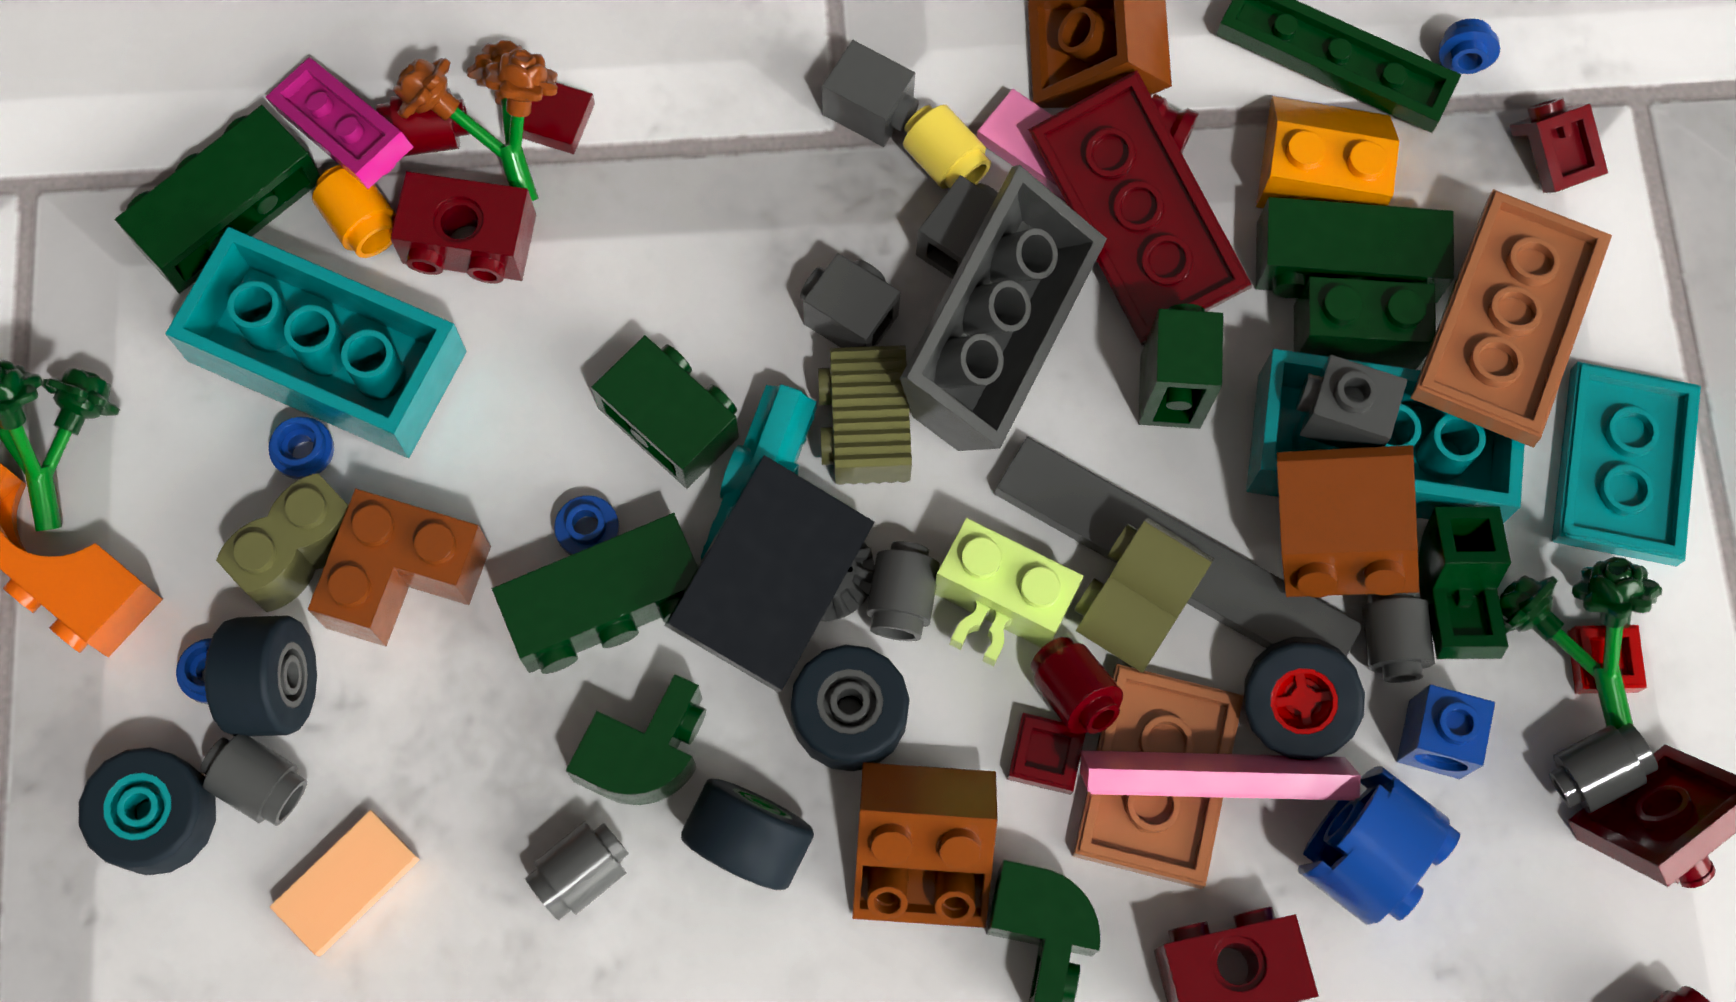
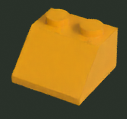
M1272 96L1256 207L1264 208L1268 197L1388 206L1394 193L1399 150V138L1389 115Z

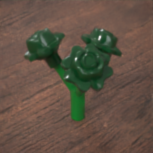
M2 360L0 361V440L25 474L35 530L45 531L61 528L62 523L53 474L72 434L78 436L85 419H95L100 415L115 416L119 414L120 409L108 401L111 385L95 373L70 368L64 372L60 379L52 378L43 379L42 381L40 375L26 372L23 365L15 366L12 362ZM41 385L47 392L54 394L53 399L61 409L53 425L58 428V431L42 466L38 462L23 427V424L26 422V415L22 408L25 404L38 398L36 389Z
M1612 557L1605 561L1596 562L1593 567L1583 568L1581 570V581L1572 588L1573 596L1583 600L1584 609L1588 612H1600V621L1606 626L1604 659L1601 664L1561 629L1564 623L1550 611L1553 605V597L1551 595L1558 581L1554 576L1538 582L1524 575L1518 581H1513L1508 585L1503 593L1500 594L1499 600L1506 633L1514 630L1523 632L1533 629L1546 642L1550 638L1554 640L1594 677L1606 727L1613 725L1618 729L1627 723L1633 725L1619 660L1623 629L1630 627L1632 612H1649L1652 609V604L1657 602V597L1662 595V587L1654 580L1648 579L1647 569L1633 564L1626 558Z

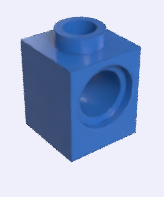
M1428 685L1409 700L1397 762L1456 779H1462L1484 765L1495 702L1435 685Z

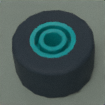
M152 747L125 750L104 761L88 778L79 800V827L88 847L106 863L142 875L170 873L191 862L208 843L216 822V798L203 788L205 776L190 763L178 756Z

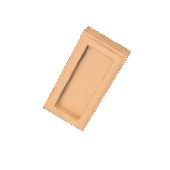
M370 810L289 887L270 908L314 955L321 957L420 859Z

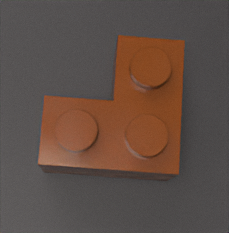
M355 488L307 610L326 629L386 647L409 587L470 605L491 546L477 524Z

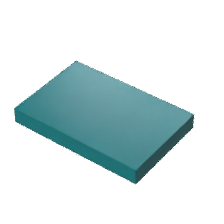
M1577 362L1570 369L1551 542L1675 567L1685 561L1701 385Z

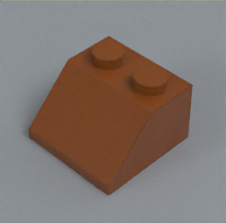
M1028 0L1033 102L1039 107L1068 108L1136 70L1150 95L1172 86L1166 0Z
M1413 445L1277 452L1281 552L1286 597L1309 596L1320 598L1334 595L1419 593Z

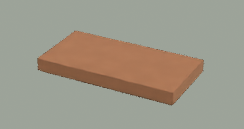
M1493 189L1481 213L1412 392L1411 399L1534 448L1542 437L1612 235Z

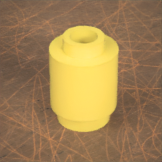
M927 105L918 110L905 125L904 130L907 135L903 141V147L941 189H950L960 175L976 185L988 172L991 161L985 155L986 146L947 105H940L935 108Z

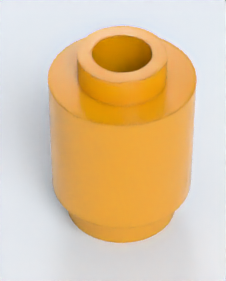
M340 165L328 169L319 177L317 187L312 195V201L345 249L353 250L358 257L369 258L385 251L393 244L390 238L396 213L375 184L367 189Z

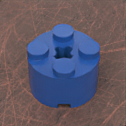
M1376 766L1361 777L1360 783L1367 789L1360 797L1355 798V801L1338 800L1313 833L1303 852V855L1313 863L1298 866L1299 874L1366 925L1380 922L1387 914H1390L1397 921L1403 920L1415 908L1423 895L1424 888L1417 883L1431 864L1439 865L1451 854L1460 839V833L1450 826V820L1445 814L1385 768Z

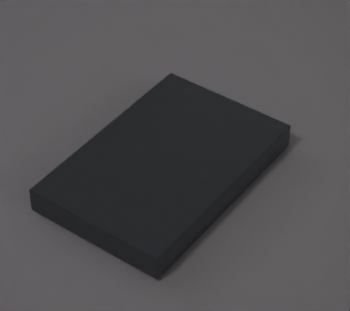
M764 455L756 464L664 626L776 692L782 691L875 521Z

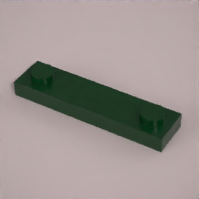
M1232 0L1216 34L1430 133H1433L1461 77V74L1297 0Z

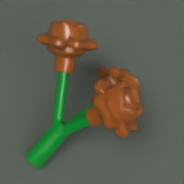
M501 40L495 45H485L482 53L475 56V63L467 68V76L471 79H476L478 86L494 90L495 102L502 107L505 144L501 143L459 109L460 101L446 91L448 82L445 74L448 73L451 63L448 59L440 58L433 63L425 59H415L400 73L393 91L403 102L398 111V115L401 118L407 119L415 112L420 114L432 110L444 121L450 117L500 158L509 186L528 189L532 201L539 198L522 149L524 118L531 113L532 101L538 102L542 100L543 95L553 96L557 94L558 86L555 82L557 81L558 74L551 69H546L545 60L541 54H531L523 49L522 46L516 45L512 41Z

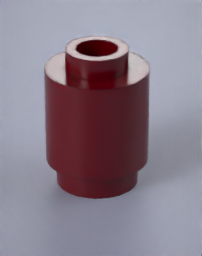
M397 95L391 96L389 103L376 105V111L397 127L412 144L413 148L405 156L460 149V136L470 135L450 117L444 121L432 110L420 114L415 112L407 119L401 118L398 115V111L403 102ZM457 99L460 101L458 108L467 114L464 99Z
M1060 637L1047 643L1036 653L1031 662V671L1035 675L1034 685L1070 732L1074 734H1084L1087 732L1096 734L1104 731L1115 722L1120 713L1119 707L1123 701V691L1087 646L1075 643L1069 637Z

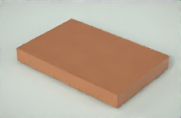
M1116 664L1112 678L1123 691V701L1119 707L1120 713L1115 722L1100 732L1096 751L1232 754L1244 695L1148 671L1141 673L1135 668ZM1087 791L1072 857L1203 889L1206 886L1223 797L1090 794Z

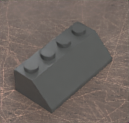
M1021 165L1011 168L900 377L913 418L957 451L1001 448L1107 240L1105 236Z

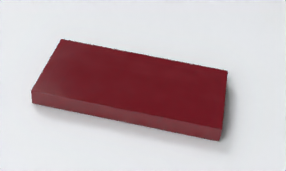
M1137 70L1028 129L1067 205L1107 238L1097 258V262L1141 346L1147 340L1159 308L1168 309L1176 304H1195L1203 307L1207 312L1252 288L1245 270Z

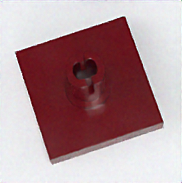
M1665 744L1653 753L1658 764V770L1646 776V784L1592 813H1587L1584 809H1581L1568 819L1578 841L1664 886L1669 887L1674 882L1677 884L1680 882L1682 887L1685 888L1700 887L1708 883L1716 872L1708 855L1736 834V775Z

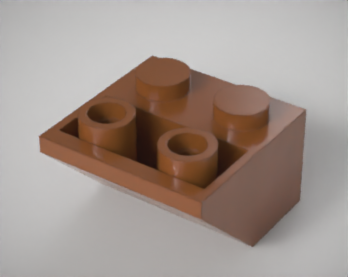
M863 762L852 919L986 928L998 820L996 771Z

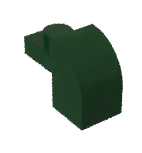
M1500 506L1435 507L1425 527L1418 557L1419 588L1421 599L1428 601L1436 659H1502L1509 647L1497 591L1511 564Z
M674 674L645 733L596 711L566 769L567 774L574 783L622 804H651L676 793L688 782L697 768L693 756L678 750L681 741L688 745L693 742L705 718L707 709L699 706L702 701L699 685Z
M1003 860L998 870L986 934L1039 945L1029 1002H1074L1079 982L1080 964L1069 962L1072 952L1092 957L1100 950V928L1095 910L1084 892L1065 876L1045 868Z

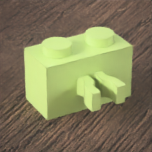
M966 518L937 572L935 581L937 585L935 595L972 613L958 624L949 645L961 650L966 637L974 631H979L984 620L992 623L988 632L991 645L983 657V662L993 667L996 664L1004 645V629L1042 648L1054 639L1084 576Z

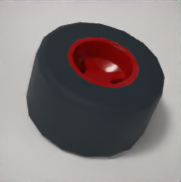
M1291 637L1271 644L1254 659L1245 678L1244 711L1251 730L1267 748L1287 758L1314 760L1336 753L1354 737L1364 717L1365 692L1355 666L1339 648L1318 638Z

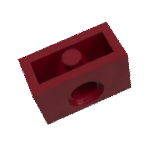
M406 171L390 239L402 264H406L410 269L419 273L438 275L443 270L467 273L477 281L491 284L501 283L504 279L522 281L536 220V212L529 190L526 188ZM460 227H476V230L466 238H451L453 232Z
M1273 907L1235 915L1233 919L1236 928L1210 933L1208 922L1169 930L1168 934L1171 943L1163 944L1154 950L1167 1002H1302L1319 997L1296 914L1276 919ZM1223 948L1235 949L1246 959L1248 975L1243 984H1231L1221 976L1217 960Z

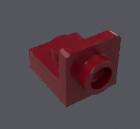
M1563 97L1548 100L1528 107V119L1509 125L1512 137L1528 135L1543 193H1555L1608 174L1591 104L1566 106Z

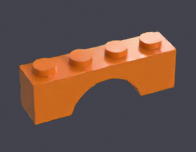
M0 462V570L11 578L3 589L32 613H35L43 605L58 618L49 628L77 652L81 653L89 644L109 658L163 599L96 543L75 553L63 556L48 557L28 553L20 540L17 529V510L27 484Z

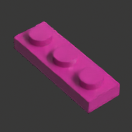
M310 57L266 96L267 100L284 118L367 189L382 176L389 173L396 163L413 148L409 140L397 127Z

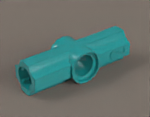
M782 384L778 386H765L743 446H736L727 465L720 490L722 502L711 525L706 544L703 546L701 560L762 456H767L798 475L799 465L796 463L803 444L806 442V436L814 421L817 410V401L807 397L802 391Z

